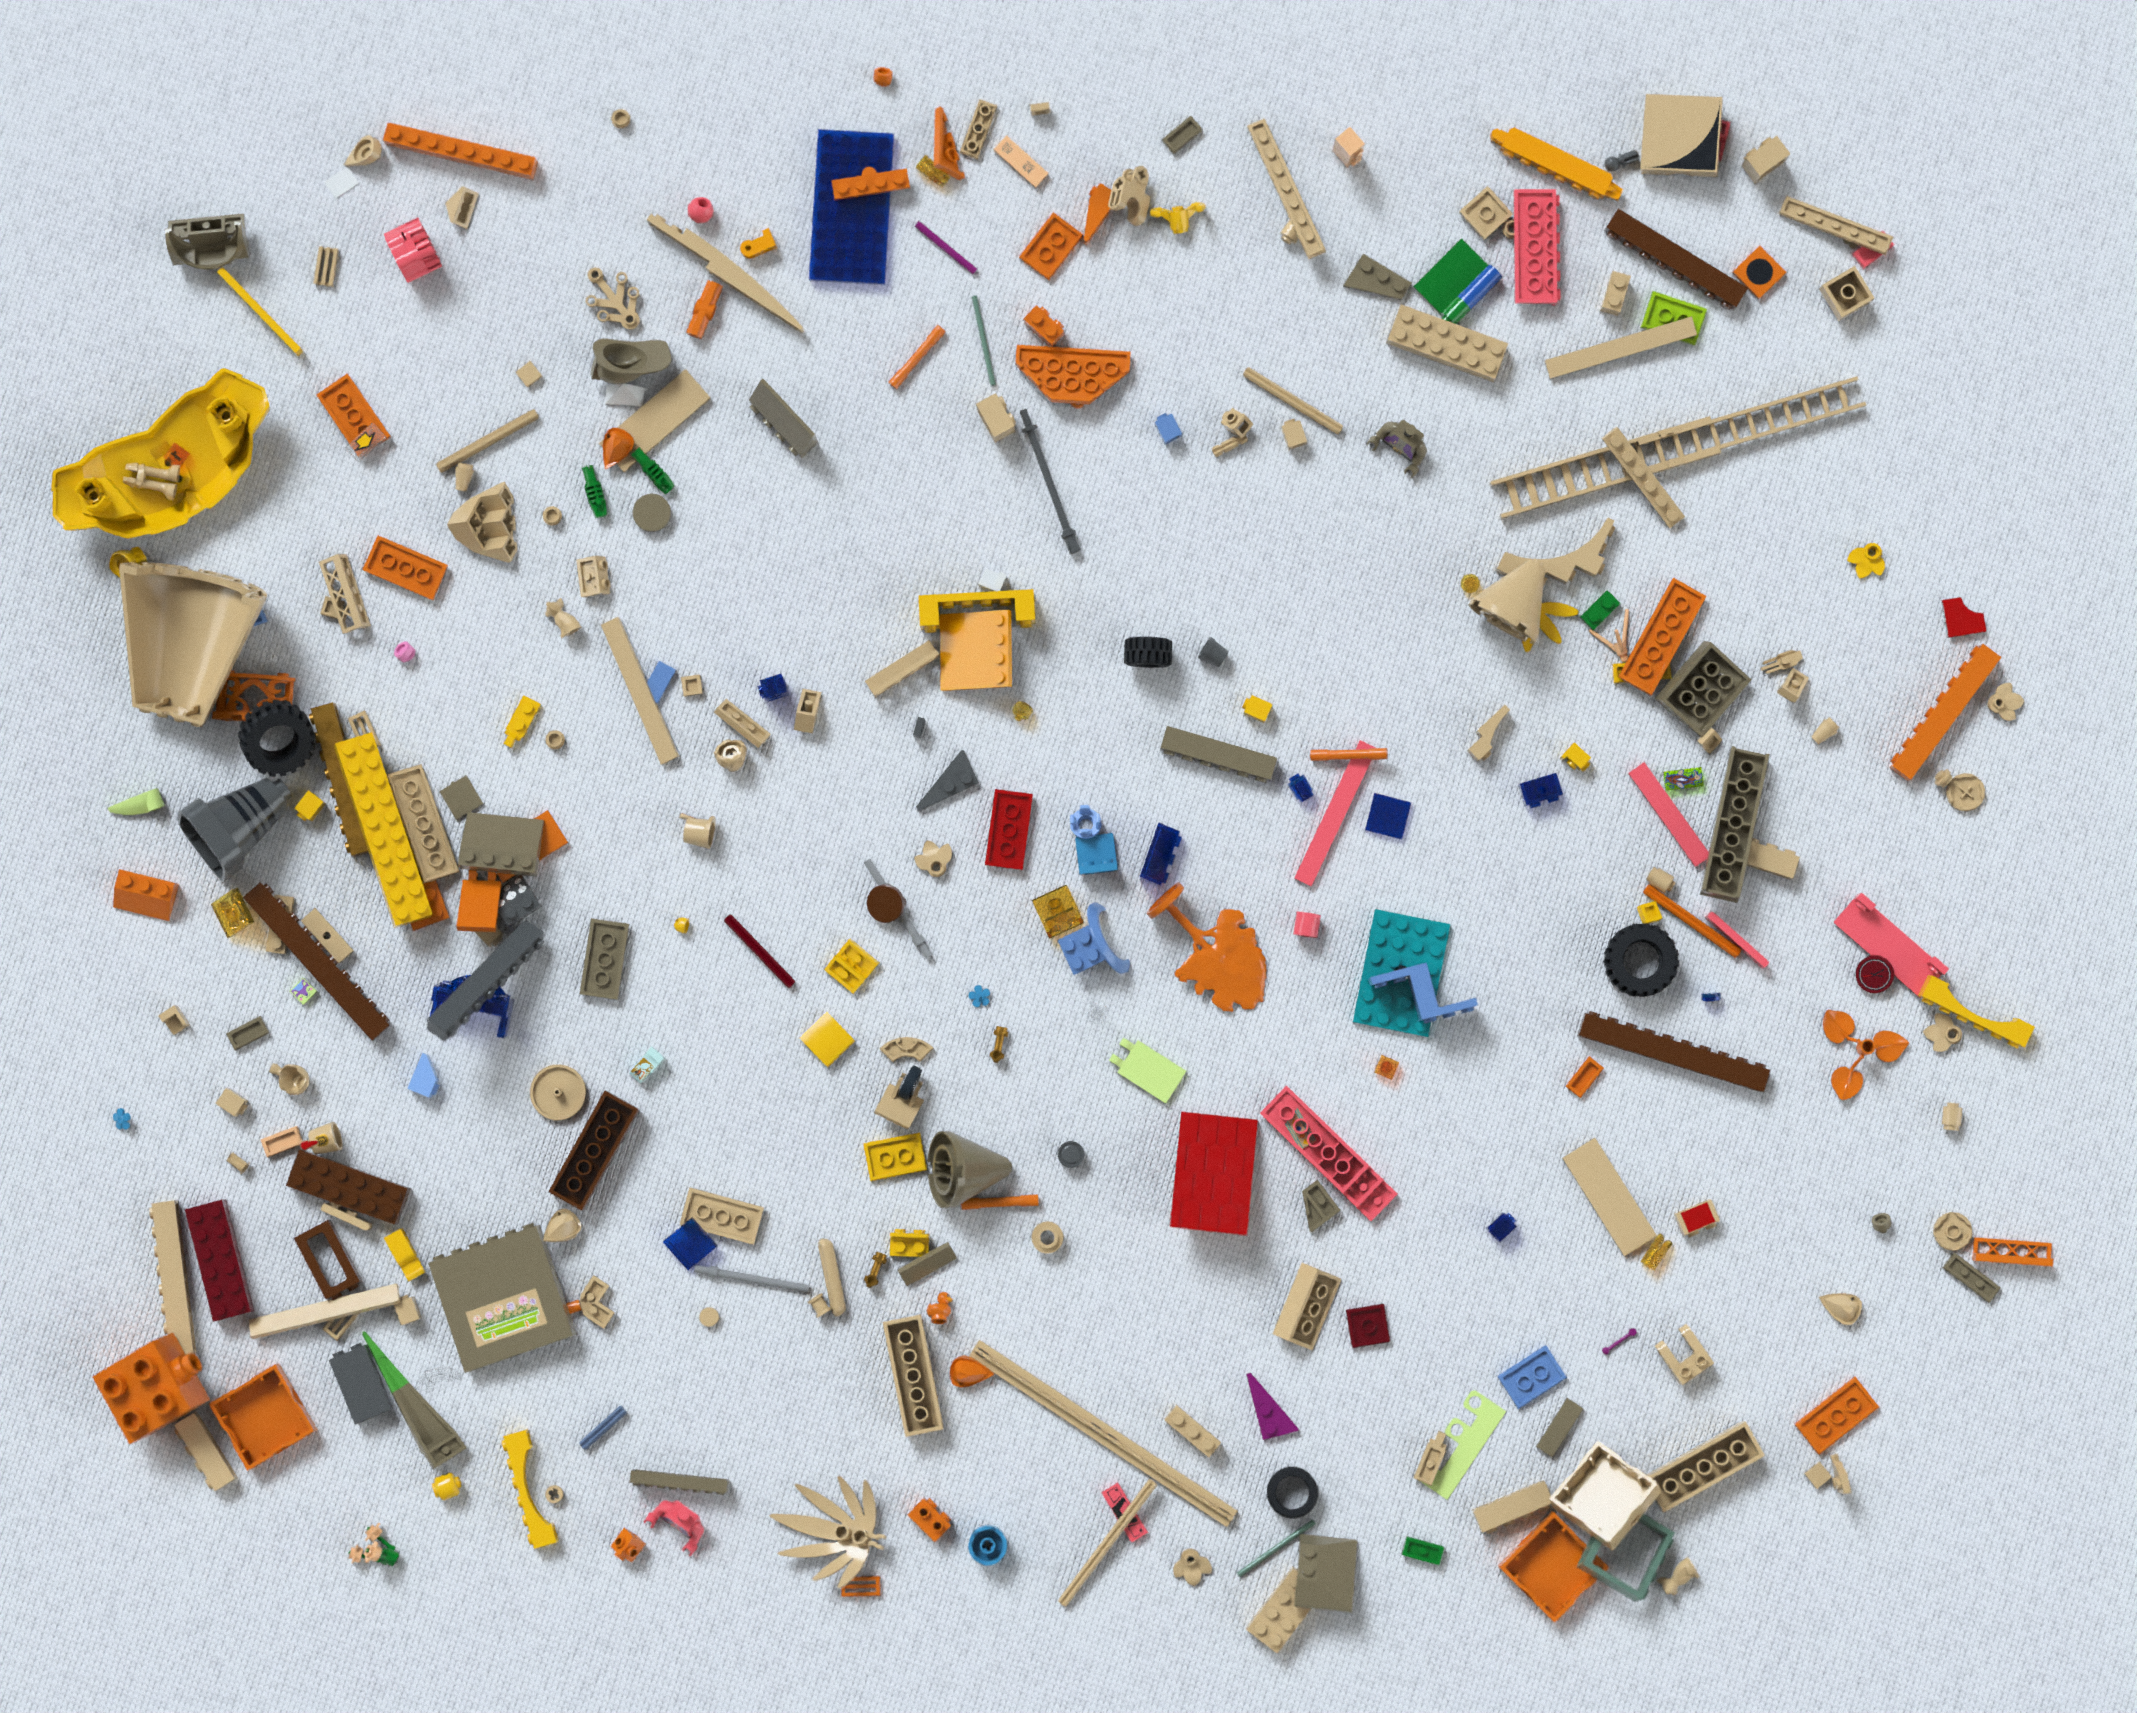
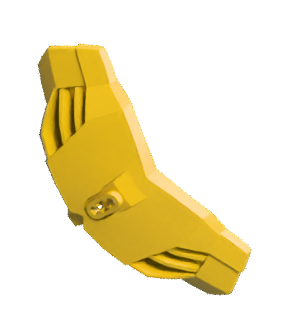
M222 368L204 386L183 394L147 431L128 435L95 447L79 462L55 469L52 474L51 492H53V517L66 531L100 528L110 534L129 539L147 534L154 535L188 523L190 517L198 514L205 508L211 509L238 483L237 480L251 464L253 434L270 410L264 387L243 378L241 374ZM177 451L176 455L181 458V461L171 455V453ZM168 460L173 461L172 465H180L179 476H182V481L179 483L146 476L145 478L162 483L177 484V491L173 501L166 499L165 494L159 491L145 488L138 489L137 487L132 488L123 483V477L137 478L138 472L125 470L126 464L129 463L145 464V466L157 469H170L171 466H167Z

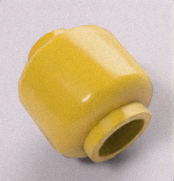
M451 1472L437 1476L434 1479V1483H432L436 1498L441 1500L458 1496L459 1488L462 1487L459 1476L455 1477Z

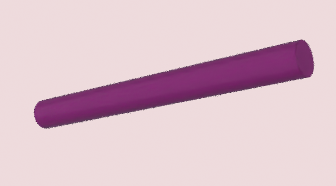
M918 221L915 227L972 275L977 271L974 265L922 222Z

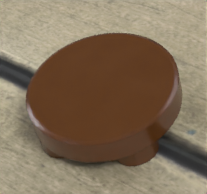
M887 883L873 888L867 897V909L870 915L882 923L897 920L902 915L906 905V899L899 889Z

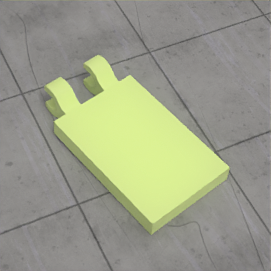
M1123 1038L1120 1045L1130 1051L1124 1061L1113 1054L1109 1059L1110 1062L1120 1067L1117 1073L1162 1102L1167 1103L1186 1070L1139 1040L1134 1045Z

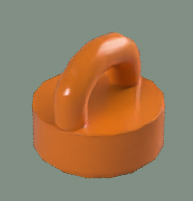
M878 67L874 70L873 80L877 85L887 87L891 84L893 72L889 68Z

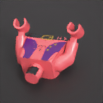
M664 1500L653 1510V1513L650 1512L645 1518L644 1523L646 1521L652 1523L650 1528H653L658 1518H661L689 1538L688 1543L682 1548L683 1552L686 1549L690 1551L689 1556L697 1550V1544L704 1532V1527L701 1525L700 1517L679 1501L670 1502Z

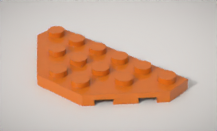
M1017 345L1015 365L1050 402L1089 405L1130 372L1131 352Z

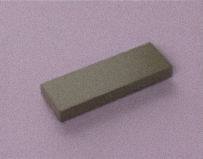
M946 1242L899 1268L898 1272L906 1286L957 1259V1256L949 1242Z
M1955 1252L1952 1253L1942 1267L1988 1303L1991 1302L2001 1288Z
M1566 1398L1536 1447L1553 1457L1584 1408Z

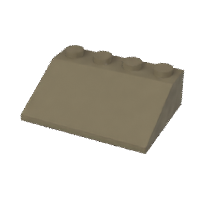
M764 379L760 380L749 399V402L752 404L749 406L756 415L760 413L764 417L762 420L769 429L773 427L777 431L775 434L782 443L786 441L790 445L788 449L795 457L797 455L801 458L804 457L818 444L815 433Z
M1703 641L1654 699L1697 735L1703 737L1752 679L1712 642Z
M468 812L460 845L458 866L460 869L537 877L544 820Z

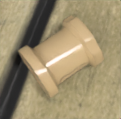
M822 1293L807 1302L812 1305L817 1313V1318L832 1309L824 1301Z

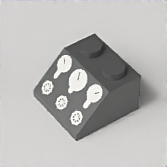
M522 875L517 876L501 887L498 912L509 927L542 907Z

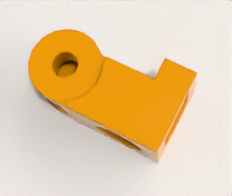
M769 228L762 230L763 236L754 240H745L741 243L740 251L745 258L752 259L777 248Z

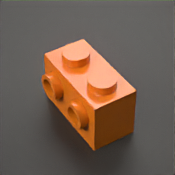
M1036 305L1025 316L1023 322L1048 346L1053 347L1063 337L1064 326L1057 319L1053 321L1049 317L1050 313L1041 306L1039 308Z
M924 1497L907 1515L936 1542L952 1525L949 1522L951 1518L944 1511L940 1513L936 1509L938 1505L931 1498L926 1499Z

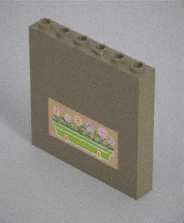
M534 1223L522 1226V1231L516 1232V1229L507 1231L502 1238L498 1239L497 1235L487 1238V1243L481 1245L480 1242L468 1245L469 1249L462 1251V1248L450 1251V1256L444 1257V1254L433 1257V1261L428 1263L465 1373L577 1335L547 1244L543 1242L544 1235L540 1225L534 1226Z

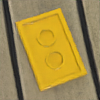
M920 1132L863 1143L870 1181L927 1170Z

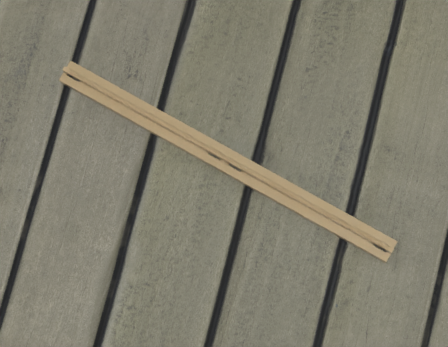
M981 1340L978 1341L969 1357L976 1359L992 1372L1228 1527L1237 1513L1235 1508Z

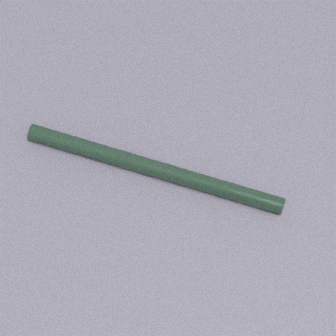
M972 296L990 386L996 385L979 302L977 296Z
M1310 1520L1238 1571L1239 1577L1316 1524L1314 1520Z

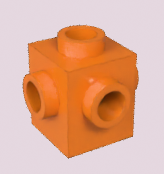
M623 1528L611 1544V1547L616 1551L614 1555L620 1560L624 1561L627 1559L633 1562L646 1543L633 1532Z

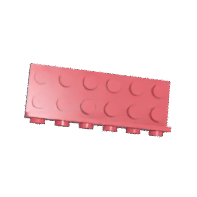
M1514 189L1515 304H1551V306H1555L1557 300H1560L1561 291L1557 289V282H1560V270H1557V263H1560V251H1557V244L1560 243V233L1557 232V225L1560 224V214H1556V206H1559L1560 202L1559 195H1556V189Z

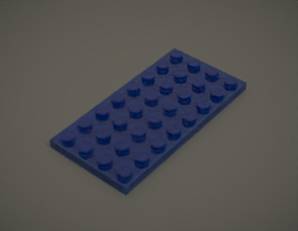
M818 129L809 281L885 285L891 192L835 200L832 180L862 176V171L866 167L874 168L876 173L892 171L894 133Z

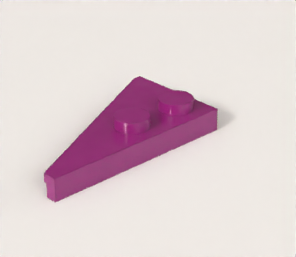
M1247 1373L1246 1376L1262 1439L1265 1440L1299 1431L1294 1422L1252 1373Z

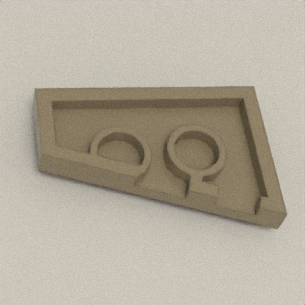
M1363 253L1343 287L1402 300L1412 283Z

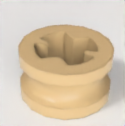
M557 1485L549 1487L545 1493L546 1499L550 1503L559 1502L564 1495L562 1488ZM554 1489H557L559 1498L555 1497V1500L552 1499V1495L549 1494L550 1490L554 1491Z

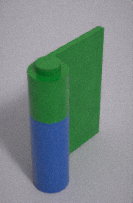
M1461 238L1413 287L1442 316L1441 319L1457 324L1503 277L1496 268L1488 265Z

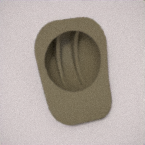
M599 339L592 346L595 357L590 375L594 380H603L610 384H625L639 378L641 375L664 370L670 365L672 357L667 342L663 340L636 342Z

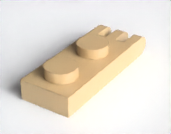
M329 1202V1204L323 1203L321 1211L363 1230L372 1229L370 1222L357 1217L358 1213L347 1209V1211L339 1209L341 1205Z

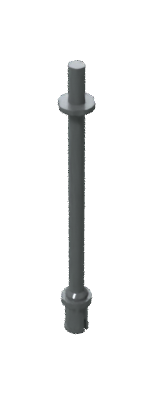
M1027 409L1019 411L1025 426L1022 429V433H1027L1063 529L1061 537L1066 542L1069 554H1074L1081 551L1075 536L1076 531L1069 526L1034 431L1038 426L1037 424L1032 425Z

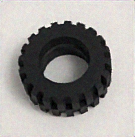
M273 700V703L265 701L262 702L263 706L261 707L256 705L252 708V713L248 712L244 716L246 721L241 722V731L238 732L239 744L246 760L252 768L258 769L259 773L266 774L268 772L269 776L273 777L276 774L286 776V773L290 771L291 773L297 772L296 768L299 766L302 768L306 765L305 760H310L312 756L311 751L315 749V733L304 711H301L300 707L295 704L291 705L289 701L285 700L283 703H280L279 700ZM284 725L294 730L293 738L285 748L277 751H268L261 748L260 740L268 729Z
M1648 923L1632 924L1618 931L1608 942L1604 952L1605 959L1603 960L1606 967V975L1609 976L1612 985L1616 986L1622 993L1633 997H1646L1663 991L1672 983L1679 966L1678 949L1676 950L1674 940L1668 936L1669 934L1666 931H1662L1660 927L1652 926ZM1637 942L1650 944L1659 955V966L1656 972L1647 978H1636L1630 975L1624 966L1623 958L1625 951L1629 946Z

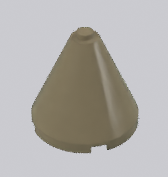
M940 1131L935 1134L931 1141L928 1162H932L933 1174H928V1181L933 1199L940 1208H955L1008 1177L1012 1172V1163L1008 1158L951 1131Z

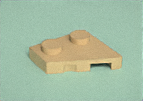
M1830 1455L1835 1477L1832 1478L1834 1489H1837L1842 1494L1852 1493L1847 1472L1842 1462L1839 1461V1455Z

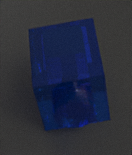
M1502 1212L1486 1229L1498 1242H1501L1517 1227L1514 1224L1516 1220L1510 1213L1505 1214Z

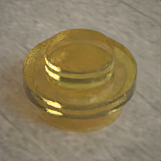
M1467 574L1461 579V588L1467 593H1474L1478 590L1480 581L1476 575Z

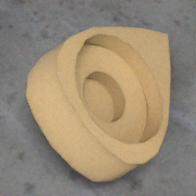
M370 135L364 136L356 144L344 165H368L380 159V141Z
M568 1209L556 1211L546 1227L543 1242H562L575 1238L581 1230L580 1220Z
M1838 1293L1819 1296L1826 1310L1834 1319L1842 1324H1853L1861 1313L1862 1302L1855 1295Z

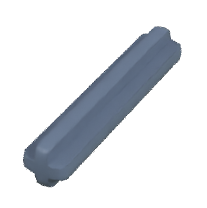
M623 1406L616 1408L579 1442L580 1446L587 1450L627 1414L626 1409Z

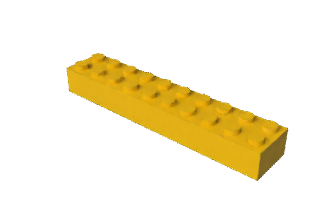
M373 733L335 743L334 749L393 927L397 928L431 917L432 911Z

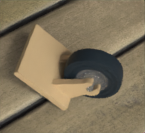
M913 1065L908 1074L902 1072L896 1086L889 1083L874 1113L909 1130L924 1102L923 1099L917 1097L923 1085V1082L919 1081L922 1069Z

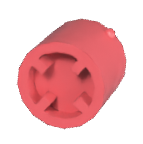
M1297 911L1293 935L1318 938L1321 915Z

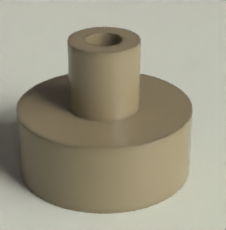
M1879 1213L1871 1219L1873 1229L1880 1231V1233H1886L1892 1226L1889 1214Z

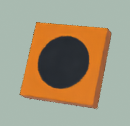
M1759 246L1732 273L1759 300L1786 274V271Z

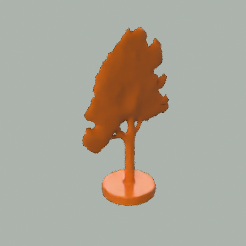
M1180 882L1176 883L1159 897L1146 912L1153 919L1166 909L1193 938L1194 953L1189 956L1180 968L1176 969L1175 977L1179 978V981L1186 983L1187 980L1198 981L1195 984L1197 995H1202L1205 989H1213L1215 992L1211 999L1212 1003L1223 1011L1233 1012L1234 1002L1240 1004L1243 1009H1254L1259 1001H1264L1265 979L1267 978L1266 958L1262 954L1261 948L1256 947L1255 929H1240L1239 925L1245 924L1244 914L1239 910L1233 909L1220 911L1216 922L1217 925L1210 930L1202 931L1196 928L1173 904L1184 890V886ZM1212 936L1215 938V943L1210 945L1203 937Z

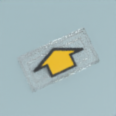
M372 423L348 444L345 449L359 463L386 436Z

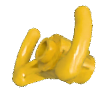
M1194 202L1187 208L1183 209V206H1174L1172 210L1155 207L1150 210V215L1155 218L1161 216L1170 222V229L1173 230L1174 234L1188 232L1189 218L1196 211L1198 213L1203 212L1206 209V205L1202 202Z

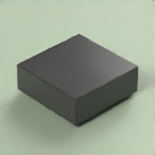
M918 717L913 737L921 738L926 723L925 718Z

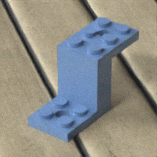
M1427 963L1373 976L1368 979L1370 986L1374 985L1376 989L1388 985V981L1393 980L1394 984L1403 982L1407 977L1419 1021L1424 1020V1024L1436 1021L1437 1016L1442 1015L1443 1019L1455 1016L1456 1011L1461 1010L1462 1014L1474 1011V1007L1478 1005L1477 999L1473 998L1438 1007Z

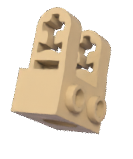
M1687 1324L1678 1330L1693 1352H1691V1356L1682 1362L1677 1361L1663 1340L1654 1345L1681 1385H1684L1714 1364Z

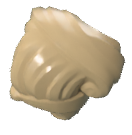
M728 739L722 741L716 747L714 756L720 766L728 769L730 772H735L743 767L747 748L741 740Z

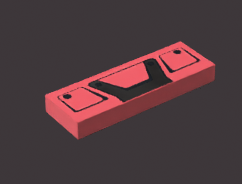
M1117 1482L1101 1492L1116 1518L1119 1519L1131 1504L1121 1486ZM1137 1513L1124 1529L1131 1543L1148 1533Z

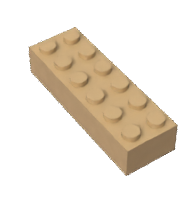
M1400 304L1386 344L1493 383L1508 343L1402 304Z
M922 1315L884 1321L883 1327L905 1437L944 1429Z
M1741 1421L1646 1475L1657 1482L1660 1487L1661 1493L1655 1499V1502L1661 1512L1664 1513L1765 1455L1746 1421Z

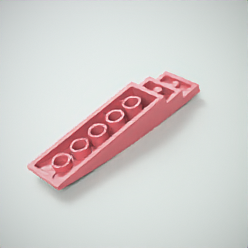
M1287 1085L1260 1112L1290 1144L1371 1222L1398 1195ZM1297 1108L1304 1119L1299 1118L1293 1123L1294 1131L1298 1134H1304L1308 1131V1128L1311 1130V1133L1307 1136L1309 1145L1303 1149L1294 1141L1285 1125L1287 1121L1293 1119ZM1298 1121H1304L1307 1125L1303 1132H1299L1295 1128ZM1314 1135L1317 1141L1310 1143V1136Z

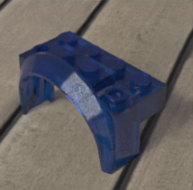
M470 975L461 976L452 981L443 980V982L434 985L431 996L433 1004L430 1015ZM501 987L495 991L490 1000L487 999L478 1012L501 1017L497 1037L504 1039L507 1037L515 1000L510 999V995L506 994Z

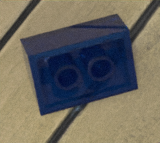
M1158 822L1139 877L1140 880L1160 887L1162 883L1166 884L1169 873L1166 872L1168 864L1172 866L1176 856L1172 854L1174 847H1179L1182 839L1179 836L1180 831Z

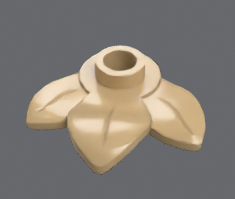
M2004 683L1996 688L1995 694L1990 696L1987 705L1992 712L1998 713L2003 720L2012 721L2016 719L2014 710L2022 707L2024 699L2019 694L2012 693L2011 683ZM1996 700L1999 701L2000 706L1996 704Z
M927 840L923 846V855L914 857L915 863L920 869L927 870L931 876L940 877L946 872V864L951 860L952 850L948 843L939 848L935 843ZM935 864L940 865L941 868L939 871L933 870V866Z
M1941 1013L1935 1014V1024L1923 1030L1926 1038L1934 1041L1933 1051L1937 1052L1948 1050L1951 1044L1958 1043L1962 1038L1961 1029L1953 1025V1021L1949 1016ZM1950 1031L1955 1033L1954 1038L1949 1037Z
M1189 1548L1182 1552L1180 1560L1174 1564L1173 1573L1175 1578L1184 1576L1188 1584L1196 1586L1200 1582L1202 1574L1212 1573V1566L1206 1557L1199 1556L1195 1549ZM1189 1556L1194 1557L1192 1561L1187 1560Z

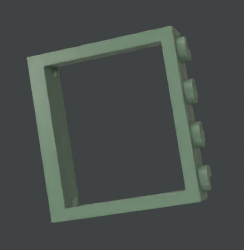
M1645 1514L1641 1516L1638 1522L1657 1532L1663 1538L1637 1590L1592 1564L1602 1544L1592 1536L1576 1566L1634 1602L1644 1600L1648 1595V1587L1657 1577L1656 1570L1658 1566L1663 1564L1666 1558L1664 1554L1674 1541L1672 1538L1675 1532Z

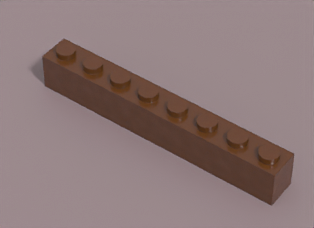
M1619 208L1604 230L1609 238L1615 241L1617 239L1620 240L1625 248L1636 250L1639 252V256L1645 260L1651 259L1661 270L1667 269L1672 272L1671 275L1674 278L1685 280L1688 282L1689 287L1694 290L1699 289L1703 291L1704 296L1710 300L1716 299L1721 302L1720 305L1727 310H1735L1748 287Z

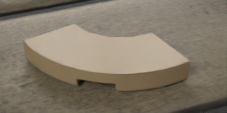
M913 1037L896 1038L880 1048L892 1062L906 1056L913 1057L921 1062L933 1049L927 1042Z

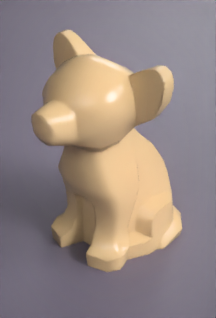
M561 598L557 602L546 603L545 615L547 617H554L555 624L561 630V638L570 636L582 628L574 616L562 611L563 600Z
M1686 1557L1676 1566L1671 1578L1660 1577L1657 1579V1582L1662 1584L1666 1594L1676 1595L1678 1586L1686 1584L1691 1578H1699L1700 1576L1691 1560Z

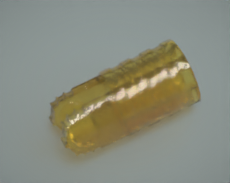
M1661 1233L1658 1234L1640 1261L1652 1271L1656 1270L1672 1246V1241H1664V1235Z

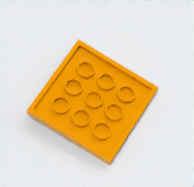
M1011 610L940 614V691L1012 687Z

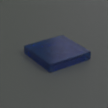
M1374 793L1365 831L1402 840L1412 802Z
M693 1217L663 1240V1243L687 1270L691 1269L718 1246Z

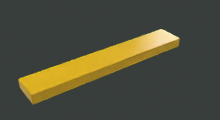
M221 267L217 271L298 356L303 352L301 347L224 268Z

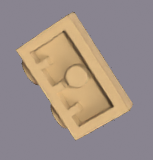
M591 556L576 559L581 597L610 594L606 557Z

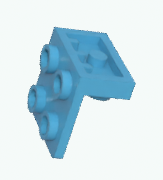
M1113 833L1099 834L1089 839L1075 838L1079 875L1118 871Z

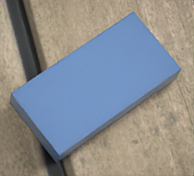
M661 661L657 663L647 682L656 703H659L676 672V669Z

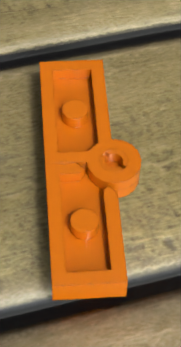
M866 167L862 171V176L832 180L835 200L910 188L907 168L876 173L874 168Z

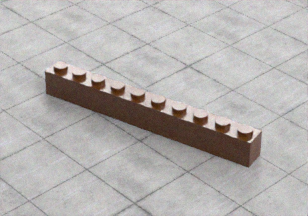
M261 882L258 883L243 897L244 900L363 1032L374 1041L390 1026L387 1023L390 1021L383 1012L379 1014L375 1010L377 1005L370 997L366 1000L362 995L364 992L357 983L353 985L349 981L351 976L344 969L342 971L336 966L338 962L332 955L327 956L323 952L325 947L318 940L314 942L310 938L313 934L307 927L301 928L297 923L299 921L298 917L293 912L289 914L284 909L287 905L280 898L276 900L273 897L272 893L274 891L267 883L265 885Z
M1589 1011V1014H1583L1577 1034L1579 1037L1758 1092H1764L1770 1073V1070L1766 1069L1767 1065L1758 1062H1755V1065L1747 1063L1748 1059L1738 1056L1736 1059L1729 1057V1053L1718 1051V1054L1710 1052L1711 1048L1703 1045L1697 1048L1692 1046L1693 1042L1682 1039L1681 1042L1674 1041L1673 1036L1663 1034L1661 1037L1655 1035L1656 1031L1645 1028L1642 1031L1637 1029V1025L1626 1022V1025L1618 1023V1019L1608 1017L1606 1020L1600 1018V1014Z

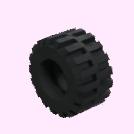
M1161 637L1127 638L1124 644V664L1144 668L1168 667L1172 665L1173 641Z

